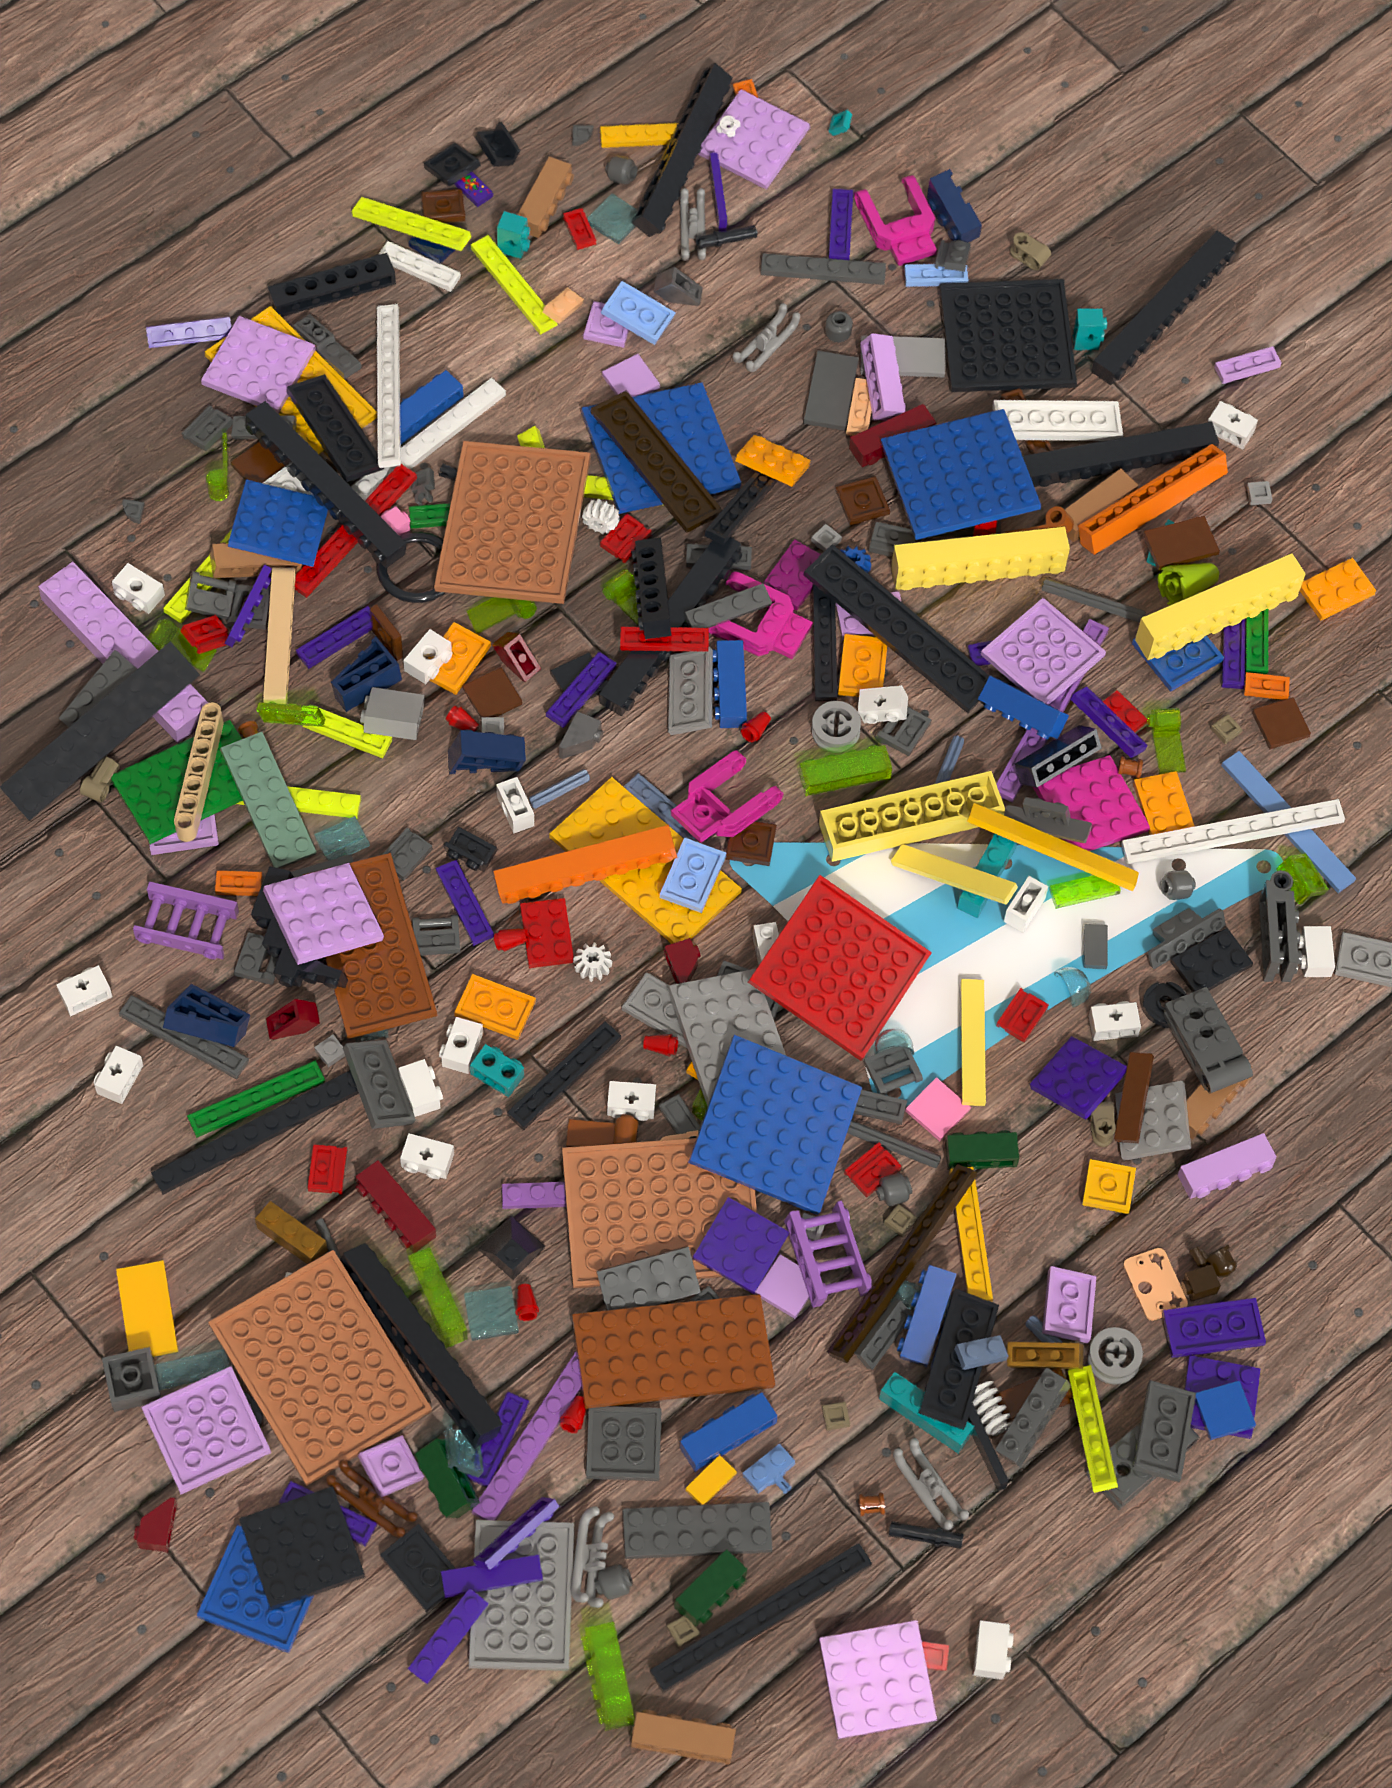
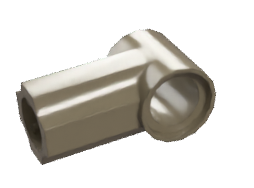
M103 758L96 766L92 775L87 776L82 782L80 794L102 803L108 795L109 785L112 782L111 777L120 768L119 764L111 758Z

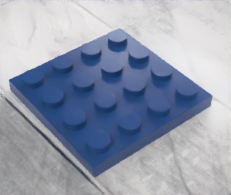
M246 480L228 547L314 567L328 509L324 505H319L313 495Z
M237 1525L197 1613V1617L289 1653L314 1595L270 1610L241 1526Z

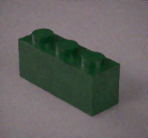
M1002 1130L997 1133L987 1134V1132L979 1131L969 1135L957 1132L947 1135L945 1149L948 1170L954 1169L957 1164L964 1167H973L974 1169L1018 1166L1020 1158L1017 1132L1011 1133L1008 1130Z
M435 1439L415 1453L418 1467L425 1474L428 1480V1487L435 1495L439 1503L438 1508L445 1518H459L480 1503L449 1439Z
M726 1549L675 1600L674 1608L682 1616L684 1615L695 1627L700 1623L704 1625L712 1617L713 1613L711 1611L717 1605L722 1607L730 1598L728 1594L734 1588L739 1590L746 1583L747 1579L745 1577L748 1569Z

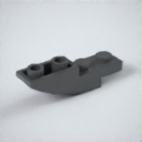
M310 314L293 325L296 332L306 342L314 344L315 351L344 379L362 369L361 363L337 343L334 335Z

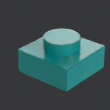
M845 110L833 115L828 132L833 136L846 132L850 127L853 114Z

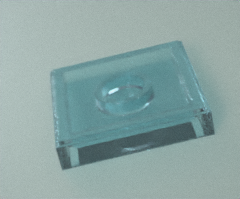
M611 194L587 220L592 228L619 245L636 228L631 221L637 209Z
M511 1286L464 1293L471 1341L519 1333Z

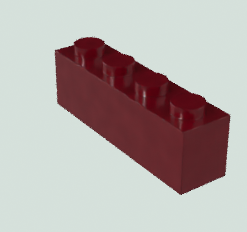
M921 404L850 437L849 449L861 467L873 465L885 457L881 438L935 426L936 421L926 406Z
M379 1160L356 1175V1190L363 1198L366 1196L371 1203L369 1204L372 1210L377 1215L381 1214L385 1218V1225L391 1232L395 1230L400 1236L398 1238L399 1242L406 1250L409 1248L413 1253H416L436 1238L435 1227Z

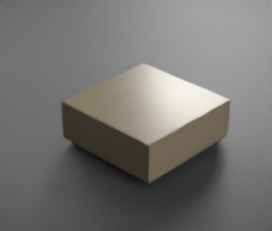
M1229 714L1211 726V730L1224 744L1241 734L1243 730Z
M898 1204L886 1218L884 1224L901 1237H904L917 1221V1217Z
M846 1401L822 1405L826 1431L850 1427Z
M684 1615L666 1626L679 1648L700 1636L697 1627Z

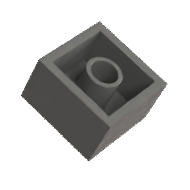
M150 1347L102 1358L110 1401L114 1412L147 1405L161 1398Z

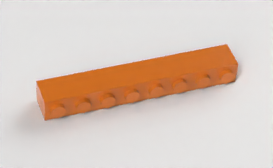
M1211 444L1078 525L1081 545L1095 555L1227 474L1226 453Z
M669 825L495 870L494 876L502 903L513 904L527 897L536 898L546 892H558L565 887L581 886L585 882L592 880L600 881L607 876L615 874L623 875L637 868L646 869L656 863H668L677 858Z

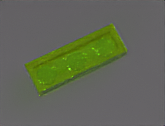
M259 702L256 708L263 722L323 727L326 721L319 707L314 705L301 706Z
M1094 875L1050 885L1049 887L1056 909L1118 895L1121 892L1120 886Z

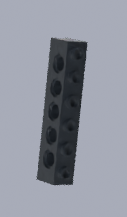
M387 253L376 254L370 258L356 260L349 264L335 266L332 269L318 271L311 275L297 277L287 282L269 286V300L273 309L281 317H285L395 285V270Z
M661 537L635 541L636 550H632L634 575L636 576L634 577L637 603H641L637 604L638 617H641L638 618L639 630L644 631L645 639L672 636Z

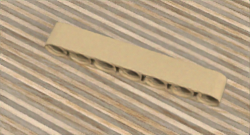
M272 568L264 681V708H287L295 568Z
M213 702L205 704L201 709L174 818L177 837L184 842L192 841L197 836L224 725L221 708L217 703Z

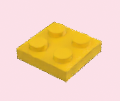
M1090 1159L1082 1205L1129 1214L1136 1168Z

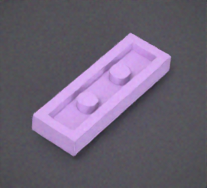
M1272 346L1217 362L1214 368L1222 384L1280 368L1281 361Z

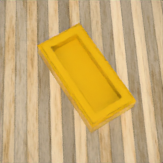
M719 1455L686 1487L685 1491L700 1505H706L737 1474V1471Z

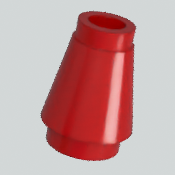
M456 705L452 707L445 719L449 722L450 726L460 730H473L476 732L480 725L462 707H457Z
M762 711L744 723L741 729L742 737L748 742L758 741L771 721L769 714Z
M526 928L500 929L499 932L494 934L495 946L499 951L503 950L506 952L529 941V933Z
M673 1034L645 1035L643 1048L670 1057L677 1054L678 1037L673 1036Z
M521 1284L517 1287L515 1313L522 1321L534 1320L537 1317L539 1308L530 1284Z
M575 1396L574 1400L560 1417V1427L564 1431L575 1434L578 1430L582 1429L586 1413L583 1397Z

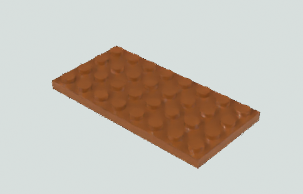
M391 853L349 863L384 937L383 941L325 957L327 966L341 970L348 979L346 988L337 987L334 989L347 1039L436 1017L437 1010Z
M760 1294L572 1314L585 1409L775 1387Z

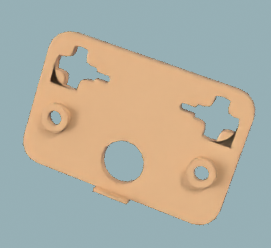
M1156 1248L1125 1260L1124 1269L1147 1319L1154 1321L1163 1318V1310L1187 1307L1188 1302L1163 1249ZM1153 1254L1163 1257V1260H1161L1162 1269H1160L1156 1262H1151ZM1141 1282H1147L1151 1285L1152 1290L1148 1294H1143L1139 1291L1138 1285ZM1171 1292H1173L1177 1299H1182L1180 1307L1169 1303L1172 1301Z

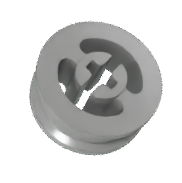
M830 701L821 705L815 711L812 720V737L815 743L821 749L831 753H842L850 750L858 742L860 736V715L853 706L846 702ZM835 717H839L838 737H833Z
M1112 1327L1102 1330L1092 1340L1088 1353V1364L1092 1366L1093 1374L1099 1380L1108 1384L1117 1385L1130 1381L1137 1374L1142 1361L1143 1350L1141 1343L1133 1333L1126 1329ZM1108 1344L1103 1363L1098 1351L1102 1346ZM1128 1349L1132 1357V1362L1128 1366L1122 1368L1127 1356L1126 1352Z

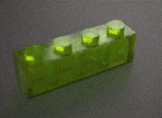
M874 745L860 751L850 750L841 755L831 754L822 759L805 760L799 764L798 774L806 797L890 779L892 765L886 746Z
M429 1247L409 1255L410 1270L445 1347L449 1348L467 1340V1328L431 1248Z
M610 1622L586 1627L585 1636H581L583 1651L589 1652L590 1660H586L588 1675L594 1676L595 1684L591 1685L593 1699L599 1700L600 1708L596 1709L598 1723L604 1724L605 1731L634 1725L635 1717L615 1624Z

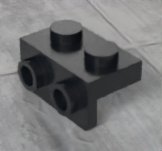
M498 122L494 130L477 132L474 137L493 167L513 165L520 153L519 147L503 122Z
M459 826L449 843L445 841L443 845L448 857L453 860L460 859L466 862L465 865L474 871L479 869L482 872H485L498 851L496 846Z

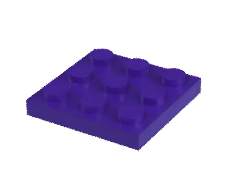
M1071 1036L1030 1083L1031 1090L1086 1120L1126 1074L1127 1066Z
M728 1197L692 1259L755 1294L790 1232Z
M1190 1355L1184 1390L1197 1393L1240 1381L1252 1415L1255 1418L1261 1368ZM1195 1402L1190 1427L1206 1431ZM1253 1428L1231 1434V1436L1251 1439Z

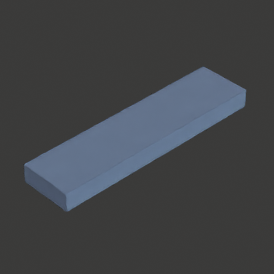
M636 774L623 786L682 838L695 839L671 816V810L677 805L642 775Z

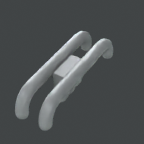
M683 188L680 192L681 258L683 260L689 259V239H696V236L705 235V191L702 188L697 190V209L691 208L688 210L689 192L686 188ZM697 248L699 260L706 258V248Z
M785 303L780 304L778 313L741 353H733V361L736 363L743 362L758 348L762 353L754 362L747 361L746 369L749 372L759 369L795 331L800 322V313H793L791 322L777 337V326L782 322L787 313V305Z
M912 1438L909 1441V1447L913 1456L924 1470L919 1479L905 1461L903 1451L900 1448H896L893 1452V1457L897 1466L942 1529L946 1531L952 1529L953 1522L944 1517L933 1501L940 1495L957 1518L966 1520L969 1517V1512L961 1508L921 1451L918 1439Z
M597 1506L588 1508L580 1518L571 1581V1595L573 1599L580 1603L587 1602L593 1608L603 1606V1600L595 1597V1581H597L598 1570L605 1569L606 1563L600 1562V1560H605L607 1557V1553L601 1551L608 1548V1544L602 1542L603 1529L607 1522L614 1519L612 1512L602 1514L595 1523L592 1544L587 1545L589 1522L600 1512ZM583 1570L588 1571L586 1593H581Z

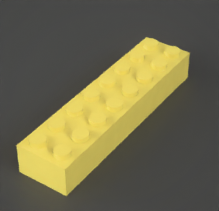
M1065 527L894 545L891 570L895 590H910L917 587L930 588L935 585L950 586L955 583H974L981 580L994 581L999 578L1014 579L1019 576H1037L1045 573L1058 574L1065 571L1070 548Z
M1293 553L1141 618L1135 641L1147 660L1161 658L1167 652L1173 649L1179 650L1189 642L1200 641L1205 635L1210 633L1216 634L1224 627L1229 625L1235 626L1247 617L1253 618L1261 611L1271 610L1284 601L1290 602L1298 596L1306 573Z
M992 771L822 810L820 811L819 825L831 861L833 862L901 846L902 844H910L977 828L978 826L967 822L973 803L1004 815L1005 807Z

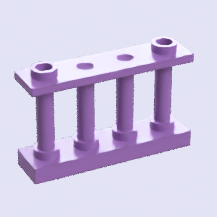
M149 881L147 892L149 899L152 900V904L144 927L134 925L135 939L144 944L155 943L202 954L209 959H223V946L219 945L227 919H237L239 913L237 902ZM161 904H171L174 906L166 932L153 930ZM183 909H193L196 911L188 937L175 935ZM208 913L218 916L210 943L197 940L204 916Z
M842 1201L836 1203L831 1214L804 1219L800 1217L799 1210L789 1212L784 1220L787 1231L790 1232L789 1237L813 1308L822 1306L830 1293L858 1287L862 1297L871 1289V1277L865 1271L849 1223L850 1215L848 1209L844 1208ZM836 1222L840 1235L811 1241L807 1238L805 1231L807 1228ZM839 1244L844 1245L847 1257L820 1263L815 1261L813 1250ZM851 1266L854 1275L853 1279L827 1285L822 1283L821 1272Z

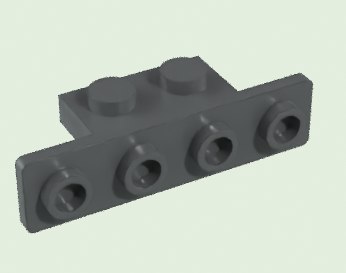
M1025 797L1023 808L1007 805L1004 816L1054 837L1080 843L1087 842L1092 828L1091 822L1072 819L1068 806L1059 802H1046L1040 798L1032 799Z
M1187 908L1155 927L1153 934L1162 943L1148 951L1150 966L1156 969L1226 926L1224 911L1219 908L1201 918L1193 910Z

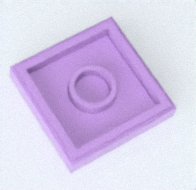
M593 301L583 339L624 348L629 330L601 314L605 306L604 303Z
M639 354L602 371V377L615 395L627 390L631 397L649 394L660 388V383Z
M779 1255L755 1292V1295L760 1294L761 1299L796 1319L809 1299L799 1265L782 1255Z
M403 1435L360 1452L358 1455L380 1497L419 1482L424 1478Z

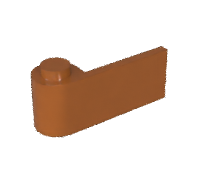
M1055 506L1049 509L1046 514V525L1012 530L1005 533L1065 527L1067 534L1072 530L1074 521L1062 507Z
M627 1114L621 1115L620 1118L615 1120V1123L569 1119L566 1147L637 1143L639 1122L634 1119V1116Z

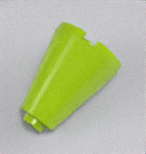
M1213 563L1166 566L1161 569L1163 571L1158 575V587L1161 596H1166L1169 600L1167 604L1171 606L1199 594L1217 583L1219 570Z

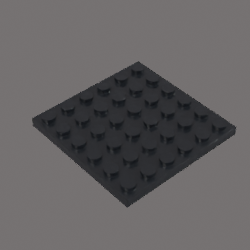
M1064 279L940 283L939 289L951 392L1077 387Z

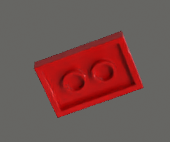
M565 898L520 903L523 928H526L529 933V941L525 942L529 968L573 963L574 955Z

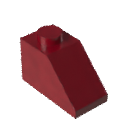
M507 631L491 644L501 661L523 682H526L541 670L520 634Z
M690 938L664 947V957L676 984L690 982L698 967V958L701 957L697 945H693Z
M300 999L292 1000L265 1018L269 1039L272 1040L304 1034L320 1024L316 1003Z
M170 1497L143 1516L140 1526L136 1525L134 1540H137L139 1549L169 1552L178 1506L175 1498Z

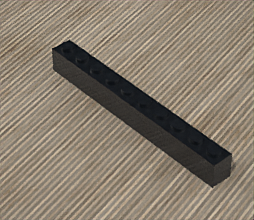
M716 63L703 70L631 221L633 225L648 237L657 233L660 234L665 229L666 219L673 212V204L680 197L681 187L687 182V175L695 165L694 160L702 150L701 145L709 135L708 130L717 118L715 115L724 103L723 98L731 88L730 83L733 77Z
M1217 230L1094 359L1091 372L1109 385H1112L1116 380L1120 381L1125 375L1129 366L1132 368L1138 361V357L1149 350L1151 343L1154 340H1159L1163 330L1173 325L1178 314L1182 315L1187 309L1188 304L1198 298L1200 291L1203 288H1208L1212 278L1215 275L1219 276L1224 265L1234 260L1237 243Z
M266 401L245 414V428L249 434H254L259 439L262 447L268 449L273 454L275 460L278 463H282L287 468L289 474L292 477H296L301 482L302 487L315 496L319 505H324L329 510L332 518L338 520L343 525L345 531L350 535L352 534L357 539L359 545L372 554L373 559L377 563H381L385 568H388L406 555L407 543Z
M1206 422L1025 455L1023 459L1034 487H1047L1050 484L1068 483L1077 479L1085 480L1093 476H1107L1120 469L1128 472L1137 468H1150L1154 465H1167L1175 461H1185L1211 444L1218 448L1219 440L1213 422Z
M731 537L724 545L713 540L668 600L671 627L689 628L684 613L707 604L708 598L716 594L719 588L718 584L721 580L727 579L732 565L737 564L742 557L740 542ZM631 650L600 692V704L621 717L626 711L629 712L635 703L634 699L638 694L641 695L645 691L648 680L656 676L659 671V665L662 661H667L671 651Z
M366 1243L344 1252L340 1261L375 1318L471 1446L476 1448L496 1438L503 1425L500 1417L493 1412L487 1404L485 1397L478 1392L472 1380L459 1367L457 1360L450 1355L444 1343L434 1334L429 1323L422 1318L416 1306L409 1301L403 1289L391 1277L389 1270L381 1264L376 1253Z

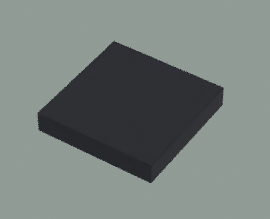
M453 143L423 163L425 170L448 187L481 166L480 160L456 143Z
M589 652L551 670V676L562 693L593 659ZM606 679L589 699L600 694L608 683Z

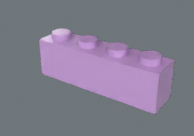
M870 334L860 344L872 415L875 420L887 421L905 412L899 366L895 353L896 348L893 336Z
M1263 1133L1181 1166L1178 1177L1189 1199L1194 1197L1203 1198L1211 1190L1216 1188L1222 1190L1230 1186L1231 1182L1236 1180L1242 1182L1249 1179L1256 1172L1265 1173L1272 1169L1277 1157Z

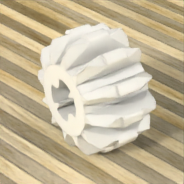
M600 499L597 501L591 500L584 508L582 515L583 523L588 525V529H593L595 532L598 531L604 535L605 532L609 533L617 527L619 511L614 509V505L608 504L607 501L602 502Z
M595 942L592 944V947L585 943L583 945L584 950L578 949L576 951L577 956L574 957L573 963L576 965V973H580L582 979L589 976L590 982L593 981L594 977L601 981L602 974L608 976L609 968L612 967L610 951L605 952L604 945L597 948Z

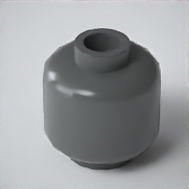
M614 156L606 164L605 170L609 180L612 182L627 185L637 176V166L630 158Z
M841 311L831 313L827 317L825 333L829 340L838 343L848 340L852 333V318L847 313Z
M1187 870L1169 871L1162 878L1160 887L1162 893L1169 900L1187 899L1192 895L1196 882Z
M899 1172L882 1177L879 1181L880 1187L876 1188L879 1200H884L888 1206L907 1202L910 1194H912L909 1178Z
M615 1564L598 1572V1580L595 1581V1586L599 1595L604 1594L608 1600H613L627 1595L630 1592V1586H633V1580L627 1567L623 1568L622 1565Z

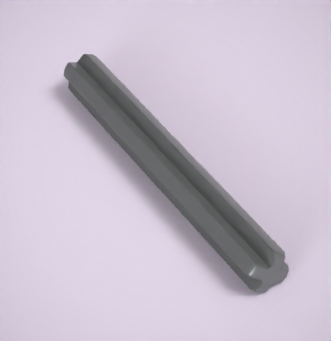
M1045 579L1042 585V590L1139 623L1141 618L1146 616V611L1053 580Z
M853 1120L850 1122L847 1131L850 1135L875 1145L880 1142L883 1148L933 1168H937L940 1163L941 1156Z

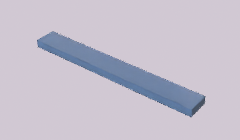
M1240 751L1222 762L1221 766L1264 813L1291 808ZM1312 829L1284 834L1337 893L1355 882L1356 877Z

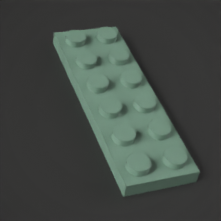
M263 732L221 747L220 751L272 867L283 868L315 855V847Z

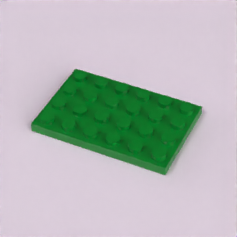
M230 720L224 722L201 820L243 801L220 751L221 747L242 740ZM194 737L123 769L111 777L112 784L149 844H153L176 833L174 818Z

